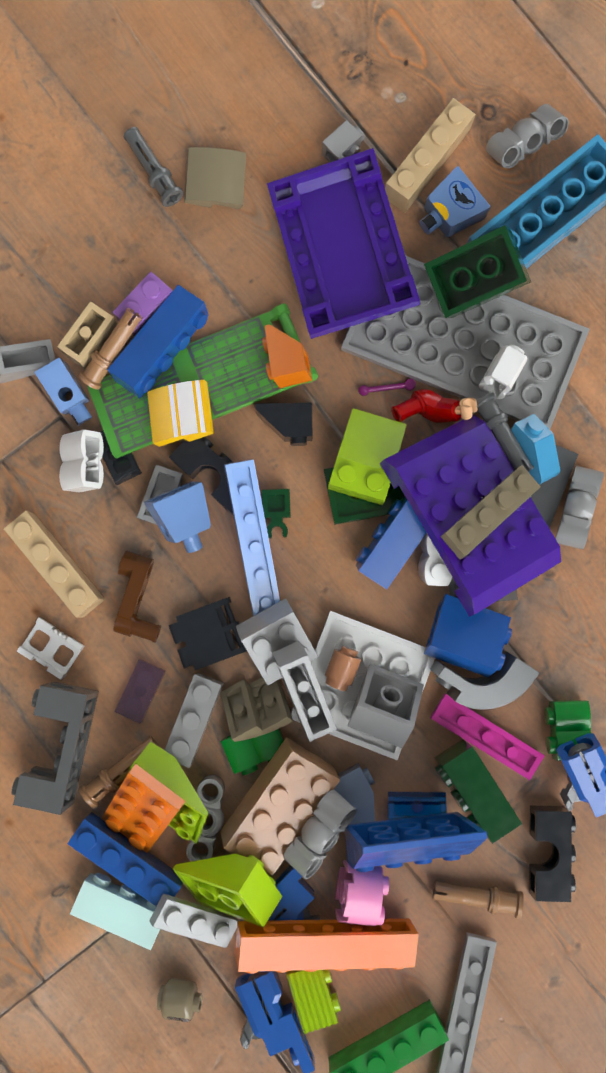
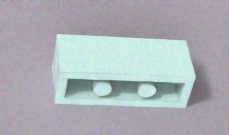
M90 873L84 880L70 912V915L149 950L152 949L160 929L153 927L149 922L156 908L155 905L128 886H119L112 883L108 876L101 873H95V875Z

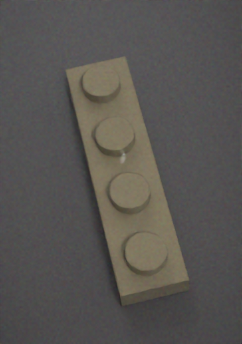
M520 465L440 537L459 559L464 558L541 486L525 467Z

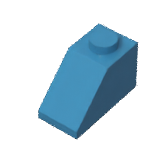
M535 414L516 422L511 431L530 463L534 466V469L529 471L530 475L539 485L557 476L561 470L553 432Z

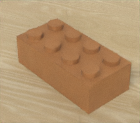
M286 737L220 831L224 849L233 854L245 857L252 855L258 858L264 864L263 869L265 872L273 876L284 861L283 856L286 849L296 837L301 836L304 824L314 816L313 812L317 809L320 800L339 783L340 778L333 765Z

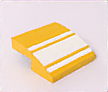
M207 381L181 382L147 392L154 445L161 447L181 439L191 442L214 434Z

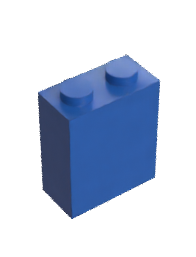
M445 594L438 604L424 654L489 678L497 670L500 671L504 664L505 654H502L504 644L507 645L512 634V629L508 628L511 617L486 608L469 617L458 598Z

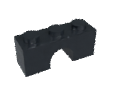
M206 437L191 442L184 440L169 458L191 479H194L205 469L217 471L220 474V484L211 495L233 515L224 464L234 462L223 452L218 456L211 449L213 444Z
M530 805V835L536 841H548L552 845L551 857L542 864H529V894L535 901L571 902V892L574 893L576 889L575 877L571 874L572 863L576 860V851L572 844V833H575L576 821L572 812L567 811L564 806Z

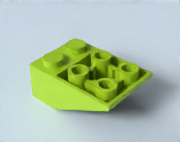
M150 741L130 766L129 771L137 764L185 800V803L168 826L176 830V833L181 838L191 840L197 844L207 819L208 811L177 759Z

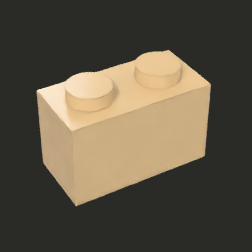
M90 301L57 348L67 358L83 369H86L92 360L91 354L96 350L100 351L118 323L113 316Z

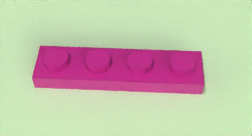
M445 693L430 716L432 720L528 780H531L545 756L468 707L455 702Z

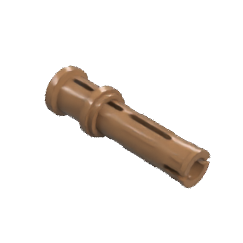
M126 309L100 351H94L91 354L92 360L86 369L79 372L78 377L89 387L96 390L101 388V381L107 374V369L114 362V359L139 322L142 321L143 317L137 312L134 315L133 309Z
M149 736L109 770H100L98 772L99 776L89 784L79 787L82 798L90 807L96 808L102 798L110 792L114 793L118 790L119 783L126 778L130 766L150 741L160 747L152 736Z
M434 881L433 900L487 908V911L491 914L502 912L514 914L515 918L520 919L522 917L524 894L522 891H517L516 893L499 891L498 887L494 886L489 888V890Z

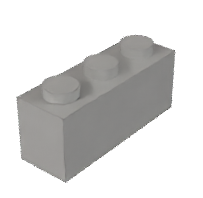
M298 641L273 652L272 655L309 741L311 742L337 730L309 657L301 643Z
M196 673L193 676L165 751L173 755L180 765L188 768L194 762L224 682L201 673Z

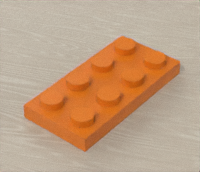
M135 764L127 774L102 819L112 831L120 832L127 837L133 847L148 853L183 806L185 800Z

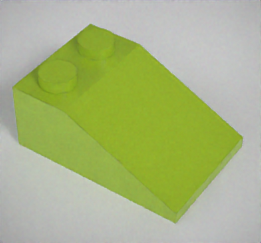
M353 408L328 489L383 505L391 482L380 463L400 451L407 424Z
M230 854L176 864L173 868L174 872L199 904L263 928L282 898V895L275 886V880L263 869L264 864L252 855L245 857L239 854Z

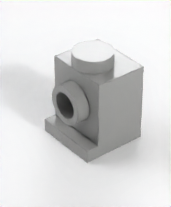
M346 120L322 142V155L330 163L360 153L361 142L365 140V136L359 127H353Z

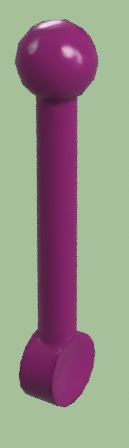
M407 379L405 383L373 387L361 385L358 388V392L361 396H365L369 392L402 388L411 391L415 388L416 383L413 379Z

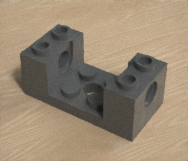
M60 682L40 685V688L35 690L32 698V707H35L33 715L68 722V726H64L62 729L60 743L63 744L61 755L56 757L53 769L35 766L31 768L30 772H24L19 777H16L11 794L15 796L13 805L61 815L74 804L99 691Z

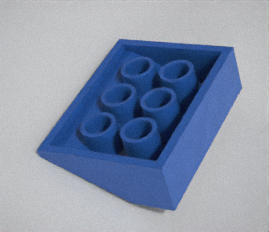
M459 812L350 824L345 829L347 862L353 869L359 872L372 871L374 866L385 865L387 868H399L403 866V863L413 861L415 864H429L432 862V859L443 858L446 861L459 860L461 858L460 855L471 854L487 839V832Z

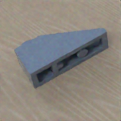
M359 763L337 774L340 781L334 790L357 809L356 816L350 824L375 822L374 792L370 786L375 781L368 768L366 767L362 770Z

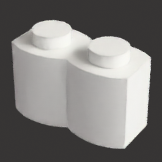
M515 345L502 346L482 378L479 389L487 394L494 392L496 399H503L506 393L512 389L527 362V356L524 355L525 352Z
M80 430L62 435L60 440V456L63 463L59 474L62 490L84 492L101 488L104 473L100 460L103 455L104 446L100 432Z
M426 533L420 541L423 553L418 563L419 577L427 585L448 586L452 575Z

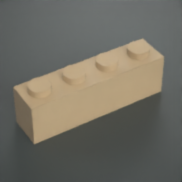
M454 98L450 101L387 181L385 190L390 203L402 212H407L469 133L476 115Z
M25 511L4 528L5 532L76 618H84L105 600L34 513Z

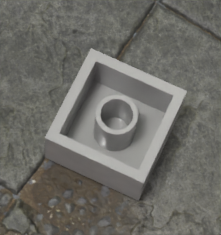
M286 598L236 626L243 645L267 685L282 678L272 655L273 652L299 641L306 651L310 662L318 658L316 651Z

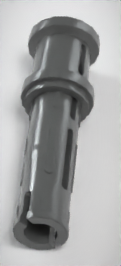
M137 127L128 129L123 137L149 175L148 182L150 186L157 190L164 207L175 205L182 199L184 195L183 190L177 187L172 180L170 170L162 167L152 149L141 135L140 130ZM141 148L148 157L149 161L144 156L143 152L141 151Z
M492 392L477 400L478 412L483 421L486 422L487 427L492 431L513 469L515 470L520 465H523L528 472L534 469V466L530 463L507 424L508 415L502 413L495 401V393Z

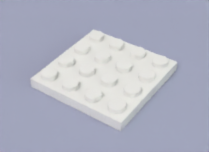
M330 611L315 649L318 658L311 661L337 730L328 734L398 760L402 748L348 727L355 700L370 663L424 684L425 687L435 658L424 654L426 648L424 646ZM342 646L358 651L357 657L362 659L353 684L348 686L347 691H341L325 684L327 678L325 673L334 649L340 650ZM293 707L291 712L292 719L300 723Z

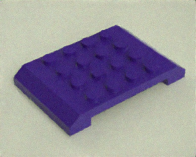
M374 148L267 183L311 339L420 305L418 292L404 253Z
M473 415L469 420L463 419L384 459L380 463L394 489L400 486L459 588L454 592L469 617L561 562L560 546L531 497L462 559H459L440 537L514 471L491 430L487 427L486 422Z

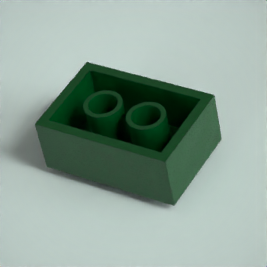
M506 225L424 264L445 318H454L531 283L512 231Z
M462 739L434 757L439 764L434 767L448 788L450 786L454 788L450 792L464 813L469 811L470 815L466 818L485 830L487 838L492 844L522 825V822L472 745Z

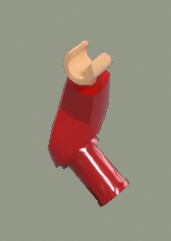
M428 389L414 391L410 399L391 407L392 415L398 422H403V420L418 413L435 423L455 422L461 418L469 420L473 416L472 412L478 411L475 398H464L461 401L443 398Z

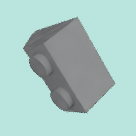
M370 663L355 700L348 727L403 748L415 725L424 684Z

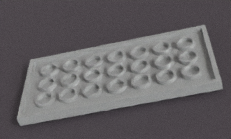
M406 256L415 282L420 305L349 327L341 347L342 351L461 399L470 397L475 398L476 401L487 395V393L479 389V384L501 347L505 345L518 346L525 352L524 355L527 356V362L510 392L506 393L503 399L495 398V401L502 413H506L509 418L520 421L535 414L549 429H551L590 330L587 327L506 295H502L454 318H445L425 269V263Z

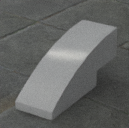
M51 339L0 346V384L35 375V371L54 361L55 355Z

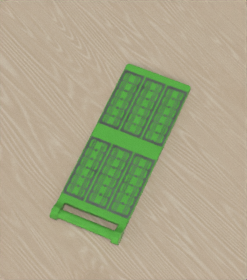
M278 305L267 313L188 344L184 350H180L173 358L170 368L159 375L152 390L181 382L205 380L208 384L213 420L300 385L279 388L274 380L269 379L266 370V363L270 361L269 354L265 353L262 338L266 337L265 325H272V321L279 320L284 333L301 343L290 319L291 312L288 305ZM310 364L312 380L315 381L319 375L315 367H312ZM111 375L103 378L101 381L102 386L99 390L88 386L114 458H119L153 444L147 393L139 399L115 382Z

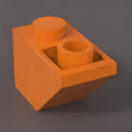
M265 325L266 337L262 338L265 353L269 354L270 362L266 363L269 379L274 380L279 388L313 381L309 355L303 345L272 325Z

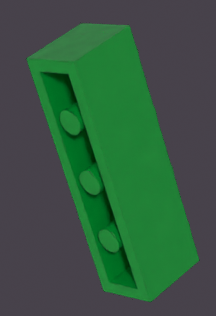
M429 999L328 1057L329 1073H393L449 1041L444 1024L431 1000Z

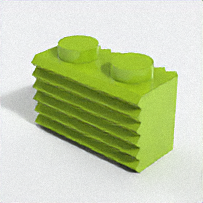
M305 970L287 971V979L303 1033L307 1034L320 1028L324 1029L326 1026L336 1025L338 1023L337 1012L341 1011V1006L337 993L331 994L328 983L333 982L330 970H317L315 972H307Z

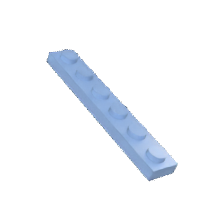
M253 459L224 464L252 614L255 616L280 602L255 463Z

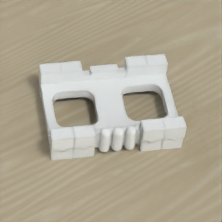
M38 617L36 625L17 652L29 660L36 659L35 661L48 667L46 671L61 680L66 677L67 672L85 646L64 634V632H60L59 629H55V626L41 617ZM37 630H41L50 636V640L43 651H39L30 645V641ZM61 645H65L74 652L67 666H62L54 660V655Z

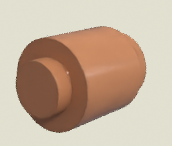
M342 646L340 650L334 649L325 673L327 677L325 684L341 691H347L348 686L353 684L362 660L357 657L358 651L346 646Z

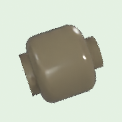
M171 978L165 985H161L159 989L157 1009L161 1010L164 1019L189 1022L195 1012H200L203 995L198 993L197 984L194 981Z

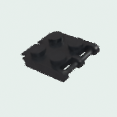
M230 597L176 616L177 623L169 625L174 643L178 644L185 641L186 647L177 650L184 669L194 666L196 671L247 651L236 629V626L240 623L235 621L229 604L231 603ZM223 605H224V607H225L227 616H228L229 621H230V624H229V625H228V623H227V620H226V617H225V613L223 612V609H222V606H223ZM232 629H233L234 635H235V637H236V640H237V643H238V646H239L238 649H237V647H236V645H235V641H234L233 636H232L231 631H230V630H232Z

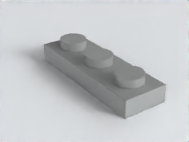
M167 894L162 895L149 920L155 928L227 948L237 928V921H239L234 916Z

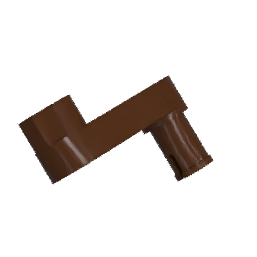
M125 551L120 561L118 574L130 579L113 631L128 637L134 635L156 643L161 625H155L138 619L137 615L153 569L154 559Z

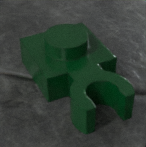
M290 489L261 490L265 519H271V523L267 526L268 538H272V530L275 527H280L283 530V538H287L288 528L283 523V518H291Z

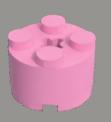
M344 860L343 864L345 867H340L336 884L335 899L339 900L341 904V909H336L337 921L339 923L367 926L383 925L385 908L382 906L383 895H387L389 891V877L383 876V868L381 866H374L372 871L359 872L353 869L347 860Z

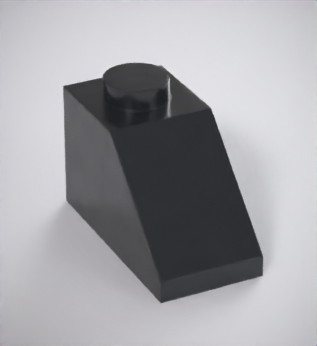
M312 403L255 404L257 416L284 442H290L292 446H305L307 441H312Z

